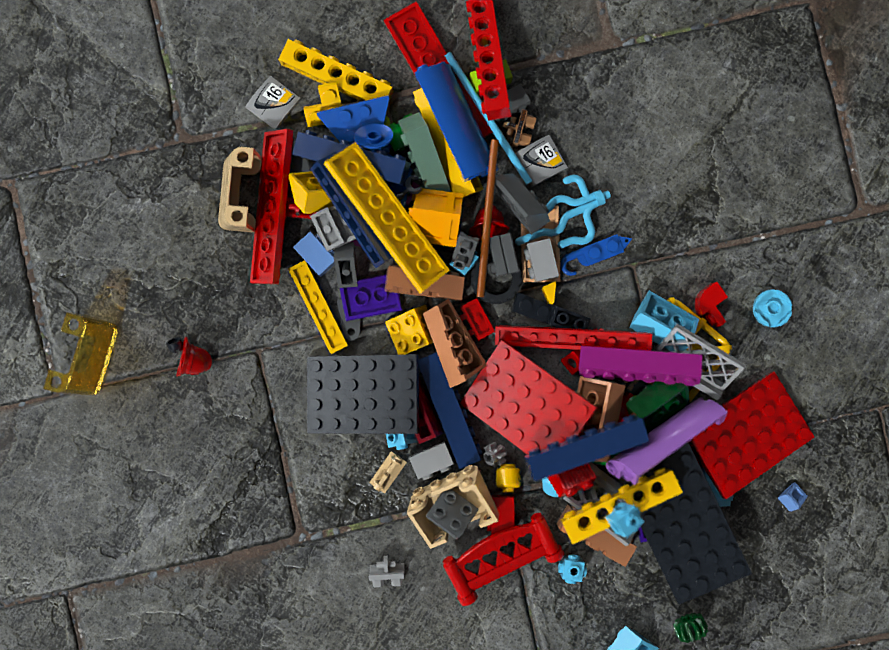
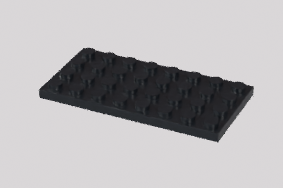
M688 442L639 477L647 476L648 478L655 475L654 471L663 467L665 469L668 468L673 471L683 492L640 514L644 521L640 526L678 605L752 574ZM623 475L618 479L621 487L627 484L629 486L634 485L631 481H627ZM655 482L652 485L653 492H657L661 488L660 482ZM642 491L634 493V500L642 498Z

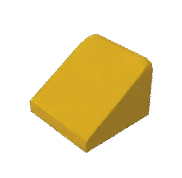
M556 281L541 289L548 304L554 303Z

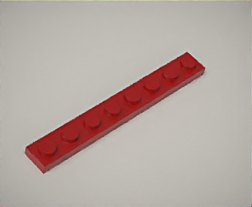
M510 325L495 326V345L504 340L511 346L576 350H581V346L651 351L652 333Z

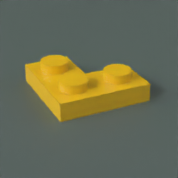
M337 82L318 85L322 104L306 106L303 109L308 127L324 125L317 116V112L342 106Z

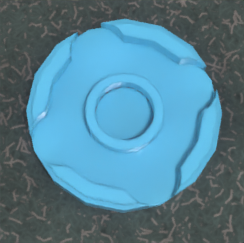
M766 290L760 293L754 300L753 314L756 320L763 326L771 328L782 326L792 315V302L788 295L780 290Z

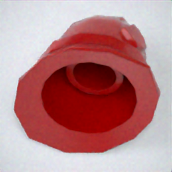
M495 206L492 209L490 237L506 234L510 227L504 224L502 212ZM485 207L479 210L474 226L469 229L468 236L479 238V241H482Z
M185 337L177 377L183 374L198 375L210 369L212 365L211 355L206 350L191 344L188 337Z

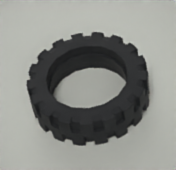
M491 254L488 255L487 265H489V262H493ZM480 259L474 265L471 273V286L476 295ZM521 270L518 273L511 274L512 283L507 291L498 295L485 291L484 298H479L489 304H502L511 300L520 289L522 283Z

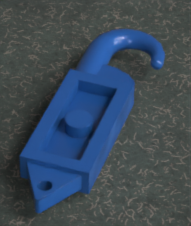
M616 234L570 252L561 259V270L566 275H576V271L571 272L566 268L567 262L577 258L581 265L590 266L623 253L632 238L621 237Z

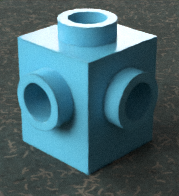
M386 434L388 448L396 446V449L400 450L408 448L407 444L418 442L415 434H407V436L406 434Z
M624 502L618 504L606 517L614 532L625 538L636 532L639 526L644 523L640 516V510L635 505H629Z
M564 555L562 561H559L558 573H560L566 583L576 584V582H582L583 577H586L587 565H585V562L579 555ZM576 568V573L570 572L571 569Z

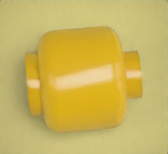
M515 464L500 465V468L496 470V486L503 489L504 493L514 492V489L521 486L520 469L516 468Z

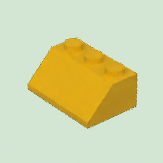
M312 171L289 173L294 202L303 213L312 214L313 212H319L327 207L334 206Z

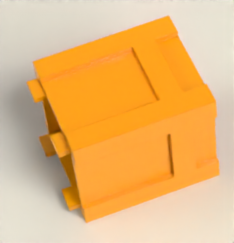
M422 188L423 190L418 194H412V200H415L413 208H409V215L430 244L456 247L463 194Z

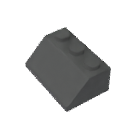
M514 173L496 175L495 189L498 196L531 235L550 222L548 208L544 204H539L537 201L538 197L532 190L529 192L526 189L527 185L521 177L518 179Z

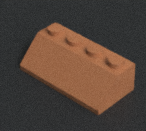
M580 376L577 393L598 408L579 436L585 435V431L592 428H597V430L605 428L604 424L613 421L618 423L625 385ZM611 455L595 461L608 462L611 458Z

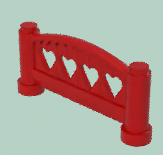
M541 513L533 514L530 517V523L513 526L484 538L457 559L453 556H448L443 560V567L458 593L457 599L462 606L471 605L477 600L476 589L545 556L547 562L554 563L564 557L561 545L557 544L545 517ZM527 533H531L530 548L518 543V538L525 537ZM509 542H514L513 556L511 557L500 551V547L507 546ZM491 551H497L495 565L483 560L482 557L485 554H490ZM475 559L480 560L477 574L465 568L467 563H472Z

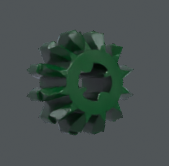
M687 613V615L676 619L673 624L675 634L680 642L689 643L701 640L708 632L707 622L699 613Z

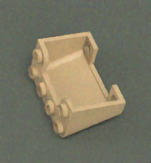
M238 147L224 161L218 223L224 230L255 233L256 220L254 216L248 213V207L239 206L241 176L256 175L261 170L262 157L254 148Z
M469 465L460 472L450 473L446 478L434 480L429 485L418 487L413 491L407 515L430 549L444 544L448 540L449 534L426 518L428 511L446 490L452 489L479 509L471 522L480 518V528L498 521L499 512L477 466Z

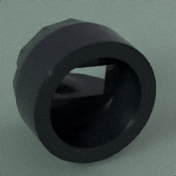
M180 337L172 338L166 342L168 349L172 353H177L176 350L182 351L183 342Z

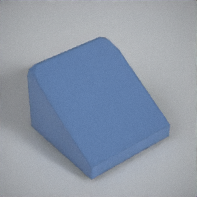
M794 482L779 495L778 499L789 511H794L802 506L808 496Z

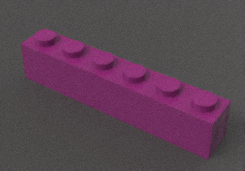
M581 346L579 375L585 378L603 377L607 380L620 378L625 381L643 380L647 383L659 381L665 384L684 383L687 386L700 385L702 373V355Z

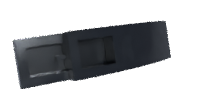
M517 293L511 309L512 312L556 328L588 329L591 318L521 293Z

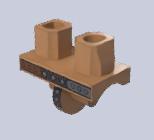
M522 109L518 125L515 124L516 117H511L510 122H504L503 127L508 129L507 136L512 137L513 131H516L512 147L518 148V145L528 146L530 144L532 135L522 133L523 127L534 129L536 118L528 115L527 110Z

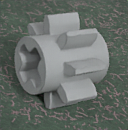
M494 442L484 447L486 452L483 454V458L488 465L497 467L506 462L504 457L507 455V451L503 445Z

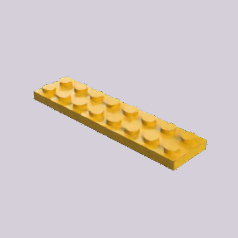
M356 142L324 163L419 293L426 290L450 271Z

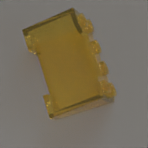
M66 312L61 332L78 336L79 341L69 372L64 374L49 370L43 389L58 393L96 395L101 389L118 329L114 323L85 314ZM72 319H76L79 322V327L76 330L69 328V322ZM55 376L60 377L61 384H51L52 378Z

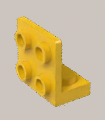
M426 305L414 308L385 322L398 355H406L433 343L423 313L428 311Z

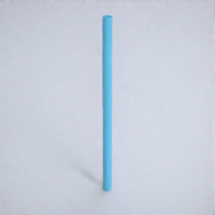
M451 52L447 53L445 58L493 134L499 140L500 145L519 175L528 185L532 182L529 174L494 120L488 121L487 114L482 113V100Z

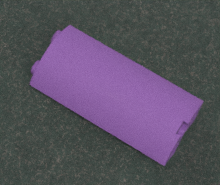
M697 398L647 433L649 442L623 450L606 463V468L610 474L615 475L618 479L623 475L627 481H631L635 485L642 474L714 423L720 425L724 422L728 411L713 400L708 399L705 401L703 398Z

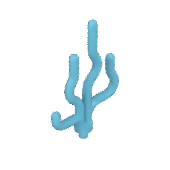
M575 174L565 177L563 179L564 184L576 182L583 197L573 199L566 195H557L551 198L545 206L549 212L553 210L556 204L561 202L579 207L564 213L556 228H542L532 235L528 233L517 238L515 244L522 245L541 236H557L563 232L570 218L582 213L588 230L585 237H569L559 241L557 245L559 248H564L572 244H588L595 236L591 212L594 208L606 203L605 200L611 197L610 192L607 190L602 193L601 190L589 193L582 177Z

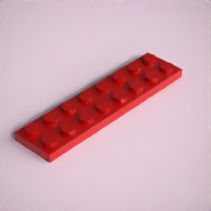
M417 1L384 19L387 29L413 73L417 71V68L425 64L428 67L441 62L449 64L445 58L447 54ZM454 72L484 138L491 135L492 130Z
M290 129L264 132L250 283L279 285L293 144V130Z

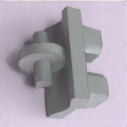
M384 556V561L376 562V565H370L369 581H372L374 587L384 586V580L391 579L392 586H401L402 579H404V563L396 564V561H389L388 556Z

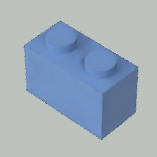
M309 232L293 248L322 277L335 265L334 251H327L322 245L323 242L317 233L313 235Z

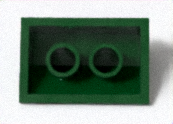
M656 381L653 384L647 385L640 394L634 395L626 403L627 412L629 415L642 418L646 432L649 433L690 404L688 386L684 383L665 384L664 382Z

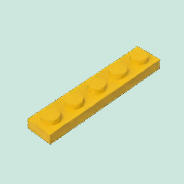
M304 260L288 268L330 354L349 346L307 262Z

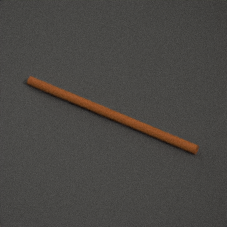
M491 140L477 287V297L483 298L485 296L499 140Z

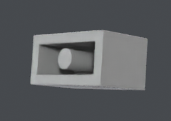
M550 238L528 243L526 249H524V256L526 261L529 260L531 268H528L530 279H534L536 283L557 278L559 274Z
M445 441L409 456L417 478H423V480L433 477V473L440 470L443 473L450 470L451 465L454 464Z

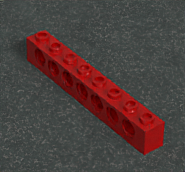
M493 0L466 1L467 12H471L472 16L468 17L470 29H474V33L471 34L472 45H476L477 49L473 51L475 63H479V67L476 68L477 79H481L482 83L478 85L480 97L484 96V102H481L482 113L487 114L488 121L511 117Z

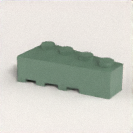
M420 112L399 120L398 122L403 133L401 135L404 146L408 145L410 150L407 152L411 163H415L416 168L413 170L415 175L419 177L417 180L421 179L423 184L420 187L451 192L428 126Z

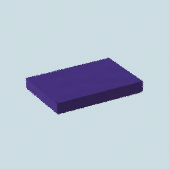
M386 275L358 280V287L340 288L346 321L402 311L399 293L384 292Z

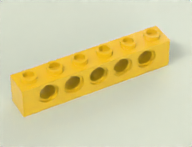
M296 39L294 41L287 40L278 59L282 66L321 84L337 82L339 92L358 101L389 95L391 98L393 94V88L388 81L374 79L372 74L366 71L361 73L356 70L355 66L348 63L344 65L334 56H324L320 50L313 47L309 49L305 47L304 43ZM301 55H306L307 59L305 61H298ZM318 63L325 64L320 70L315 68ZM335 71L342 72L341 76L337 78L332 75ZM354 78L359 80V83L355 86L349 84ZM374 86L377 88L376 91L372 94L368 93L367 89Z
M665 467L654 471L655 475L639 478L638 483L635 485H624L617 489V493L612 495L607 493L600 497V501L595 503L592 501L581 506V510L576 512L571 510L563 515L564 518L560 520L572 544L611 527L606 517L614 510L615 503L619 499H623L629 505H635L640 512H643L683 493L673 471L668 468L665 469ZM655 482H660V490L653 492L652 485ZM636 491H642L643 493L640 500H634V493ZM600 508H606L607 510L604 517L597 516V511ZM581 517H588L589 522L587 525H579Z

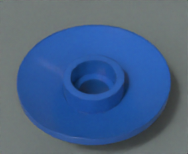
M383 124L362 126L354 134L355 142L359 146L369 149L386 146L393 139V131Z

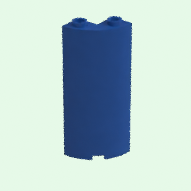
M446 62L429 67L427 64L420 66L414 72L415 78L425 94L461 171L464 182L480 175L481 177L488 175L490 149L451 66L446 64Z

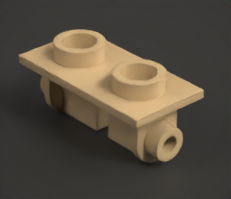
M391 451L369 483L377 491L386 493L407 462Z

